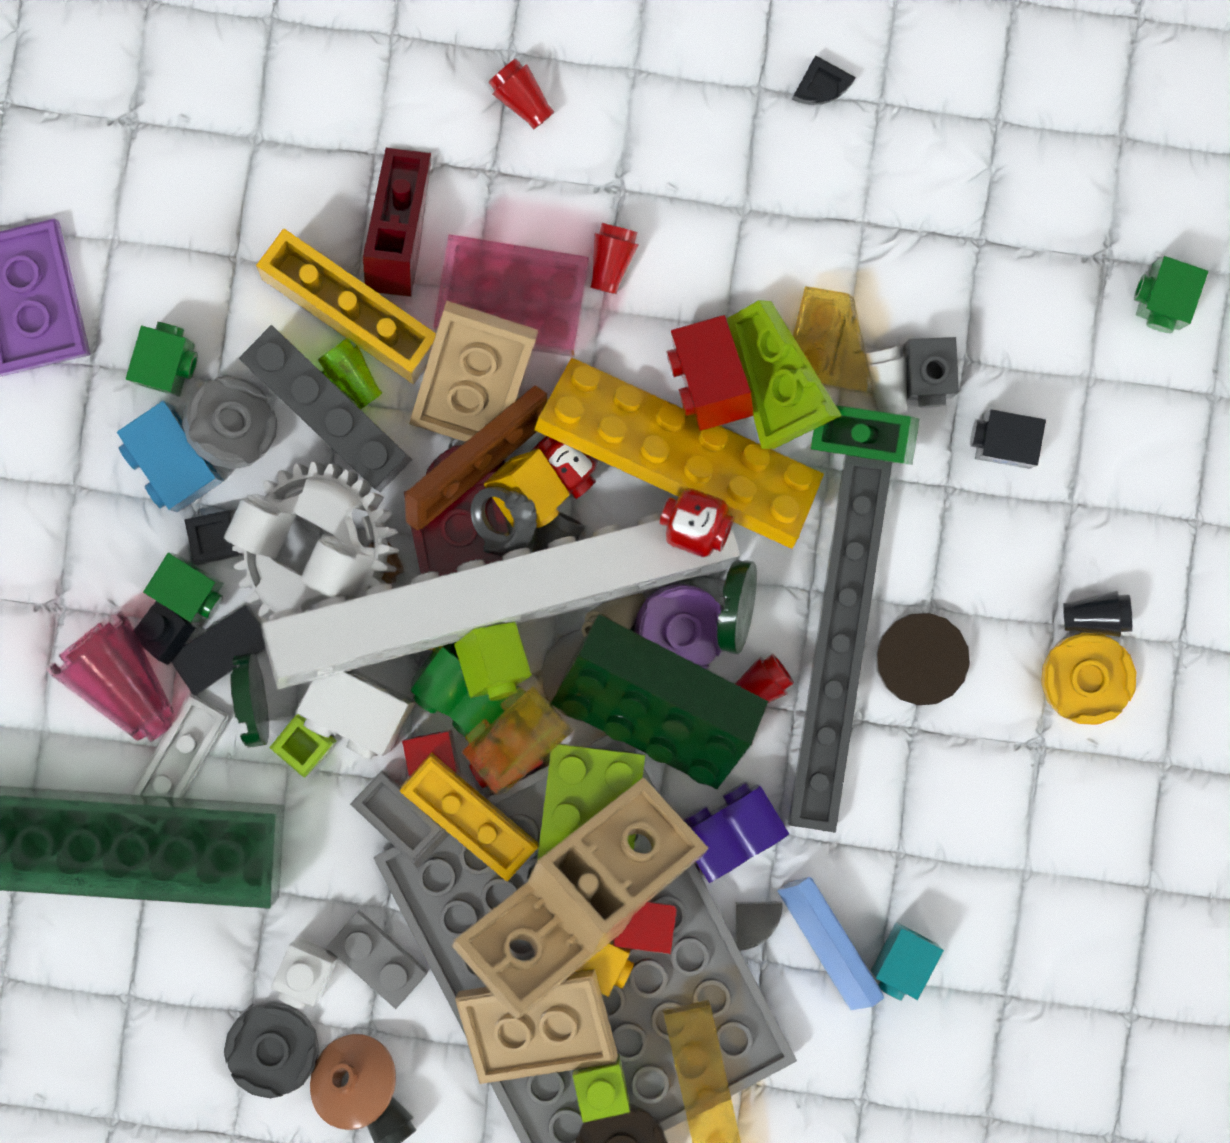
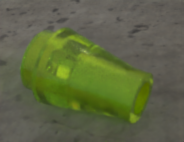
M348 338L317 360L324 369L321 372L351 398L360 409L382 394L359 346L356 345L354 347Z

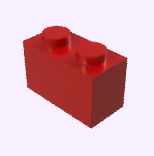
M725 315L671 330L674 349L666 351L673 378L678 376L683 378L685 387L678 389L683 410L686 416L695 415L699 431L754 416L751 391Z

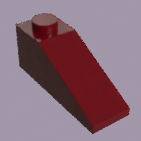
M385 148L363 253L364 282L377 293L412 296L419 260L431 167V153Z

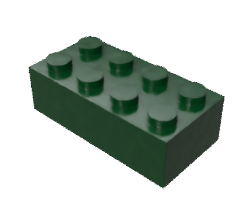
M598 614L573 656L550 704L562 710L569 717L582 720L605 732L610 738L625 742L646 753L651 759L665 763L689 775L695 782L718 790L752 745L769 701Z

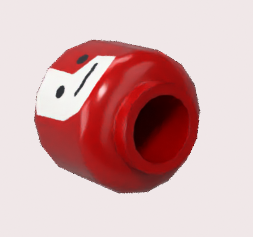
M545 436L531 449V451L541 450L569 494L575 499L582 496L595 484L596 480L591 474L598 466V459L548 436Z
M688 488L680 494L677 500L671 497L668 498L659 524L667 527L666 541L669 545L705 558L710 556L714 550L719 552L723 550L734 522V516L728 514V505L724 500L696 489Z

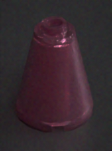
M120 609L110 615L116 622L112 625L108 622L103 626L100 622L58 655L64 662L60 667L56 663H50L46 670L53 678L136 741L146 737L152 742L173 725L168 718L174 713V710L128 617Z

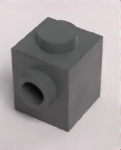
M956 337L909 339L903 345V356H907V400H918V407L920 408L946 406V398H953L959 394Z

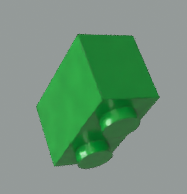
M836 405L842 416L813 431L811 450L913 465L920 418Z

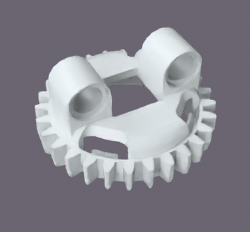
M311 462L309 469L305 465L294 464L293 475L288 471H277L279 485L276 482L265 480L263 481V486L267 493L266 496L252 493L242 498L224 535L225 540L235 545L232 547L233 551L244 554V560L233 565L234 569L247 572V576L238 585L240 588H253L254 591L251 592L246 601L248 604H261L263 602L258 615L264 618H269L276 612L292 608L298 609L299 613L306 612L307 608L312 604H317L331 597L344 596L346 601L364 597L366 590L378 585L387 584L382 580L384 572H395L397 570L396 567L386 563L387 555L398 553L399 549L387 543V538L397 534L398 531L394 528L384 527L383 523L393 513L385 509L377 510L384 497L377 493L369 494L372 486L366 480H358L356 472L347 469L342 472L340 466L328 464L325 468V465L322 463ZM354 509L367 512L368 516H363L361 520L366 531L367 541H375V548L364 547L360 544L356 526L352 519ZM296 515L334 535V537L323 535L322 539L318 540L302 575L276 561V557Z

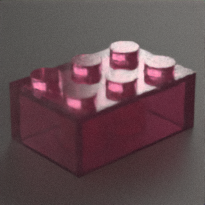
M449 234L433 328L437 333L446 301H450L537 329L538 334L533 351L575 357L590 268L589 257Z

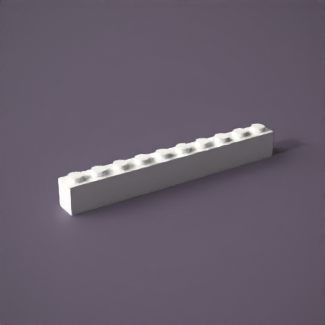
M656 513L638 520L637 526L622 530L619 525H610L593 532V537L576 541L574 536H568L554 540L548 544L549 549L533 553L530 552L529 548L517 549L503 555V560L487 565H485L484 560L467 562L460 565L456 573L439 577L438 572L424 573L411 579L410 585L393 589L391 584L378 585L366 590L364 597L346 601L344 596H337L319 602L317 604L318 609L299 613L298 609L295 608L282 610L272 614L269 617L270 621L262 623V635L277 689H282L454 643L475 628L516 622L518 626L729 569L731 564L740 558L741 554L732 528L721 552L714 550L710 556L705 558L673 547L666 541L667 527L659 524L662 513Z

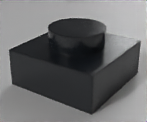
M155 601L130 636L158 661L169 665L195 631L196 627L188 620Z

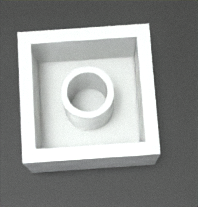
M353 669L312 680L296 713L306 718L303 724L306 728L328 738L331 734L336 735L337 733L349 739L346 745L348 749L363 757L372 759L373 756H383L392 751L416 702L414 699Z

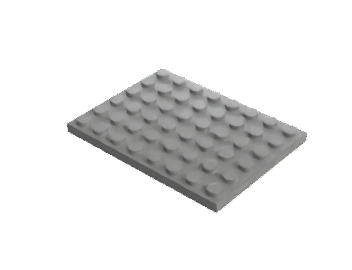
M608 735L585 746L636 753L634 747L625 742L616 741ZM549 765L486 798L538 842L537 850L508 882L451 834L442 841L418 868L395 846L373 857L463 1032L464 1028L455 1001L458 992L487 986L452 945L456 938L528 882L537 864ZM644 768L643 777L655 789L651 779L649 778ZM636 834L634 851L640 854L651 852L649 840L643 835ZM692 864L649 900L650 902L672 904L676 907L671 954L630 949V955L627 960L633 962L634 966L624 987L620 989L614 985L609 997L602 994L617 1053L620 1054L630 1104L649 1111L662 1125L663 1131L797 1062L790 1045L695 864ZM515 940L509 944L510 952L517 960L529 961L535 957L534 949L527 941ZM573 1070L490 1083L521 1143H575L583 1122L572 1076Z

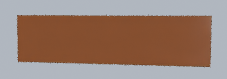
M534 385L517 399L515 403L506 408L405 492L406 522L417 531L423 529L537 433L534 429L547 403V393Z

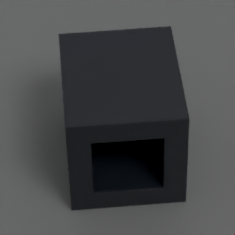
M993 409L983 413L982 420L975 419L972 427L970 446L976 447L975 459L1026 469L1038 466L1046 419Z

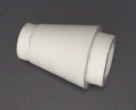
M900 345L864 352L865 364H862L861 367L880 412L898 414L908 411L906 402L908 401L907 356H902Z

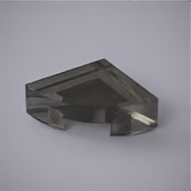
M782 901L735 902L736 944L740 951L754 948L772 935L782 915Z

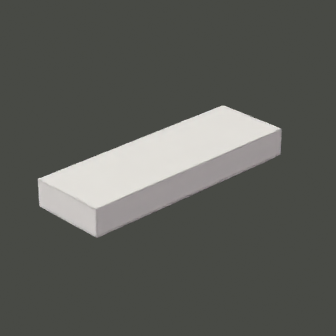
M189 692L119 815L158 837L162 836L228 721L230 714L198 696H193Z

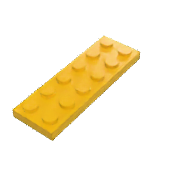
M573 357L569 360L534 429L678 497L685 489L693 488L720 498L727 503L728 514L734 516V523L790 549H793L799 538L824 476V473L772 449H762L761 444L722 426L699 431L694 414L686 416L683 408Z

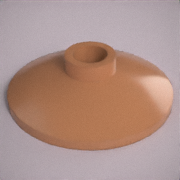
M363 1034L346 1035L329 1044L318 1057L310 1079L311 1100L318 1115L329 1125L343 1130L361 1129L376 1121L388 1107L395 1090L396 1070L392 1056L381 1042ZM348 1072L349 1080L347 1084L342 1087V1078L344 1074Z

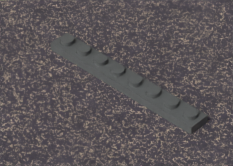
M849 455L844 456L788 820L789 826L836 833L892 462Z

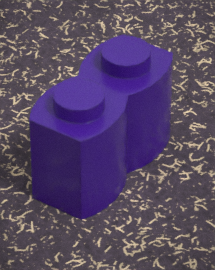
M743 782L723 795L726 803L710 812L707 806H704L683 819L708 847L706 853L696 863L709 883L724 876L750 858L767 850L790 835L759 784L750 788L747 782Z

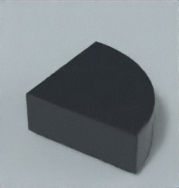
M815 55L792 100L807 105H821L832 102L848 91L856 77Z

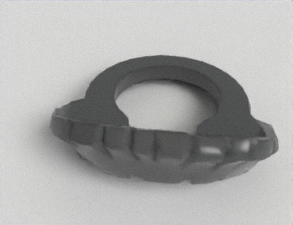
M497 486L487 487L475 495L471 504V519L476 532L485 542L484 552L502 557L506 553L527 547V543L531 541L537 525L536 506L526 495ZM490 497H498L503 500L506 508L511 512L514 519V528L511 534L497 531L488 522L485 506Z

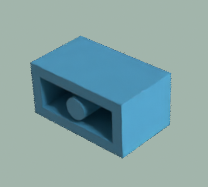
M164 400L117 431V434L124 443L118 447L119 451L132 469L141 468L149 480V483L144 487L150 498L160 509L166 505L168 510L179 512L224 482L213 464L200 457L187 442L182 426V418L174 406Z

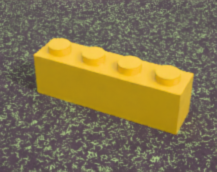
M285 228L282 229L256 264L261 279L414 385L427 366L436 333Z

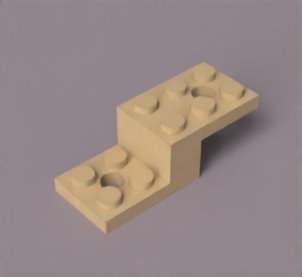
M643 777L539 859L528 882L456 938L452 947L515 1020H518L620 935L634 913L706 853L708 847ZM632 834L645 836L651 844V852L640 854L633 851L628 844L627 837ZM515 940L527 941L533 947L535 957L529 961L517 960L512 956L509 944Z

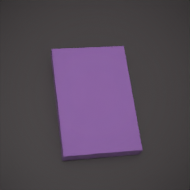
M54 218L0 231V376L91 355L60 222Z

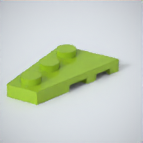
M758 300L726 318L751 391L753 418L762 449H775L842 416L772 301Z

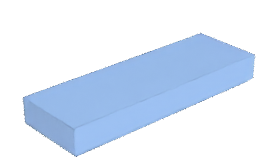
M806 877L795 880L777 890L849 1009L856 1010L873 1007L884 999V994L813 879Z

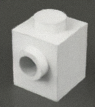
M297 936L289 944L270 989L279 992L278 998L290 1006L304 1009L305 1005L314 1007L323 995L338 957L331 951Z

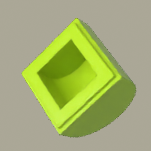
M296 714L269 748L305 778L325 758L337 740L331 735L329 738L324 737L306 728L303 725L306 718Z

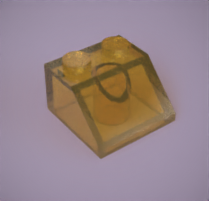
M534 686L527 692L522 687H519L517 693L511 694L500 705L505 712L492 724L486 719L483 720L465 737L469 745L462 753L496 795H505L574 731L569 723Z

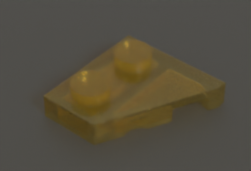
M805 286L793 333L794 339L824 387L872 396L873 384L854 297L849 293Z

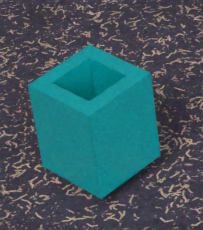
M895 922L870 971L876 979L880 980L878 986L884 993L900 1001L903 1000L905 994L918 1001L944 949L936 942Z

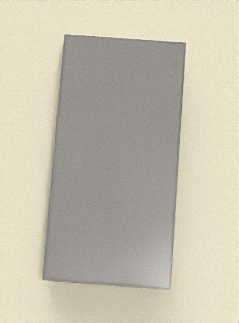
M382 770L350 805L418 868L449 833L399 792L400 786Z

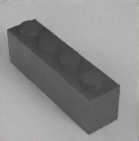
M270 325L238 358L364 480L368 481L380 493L413 460L273 325Z

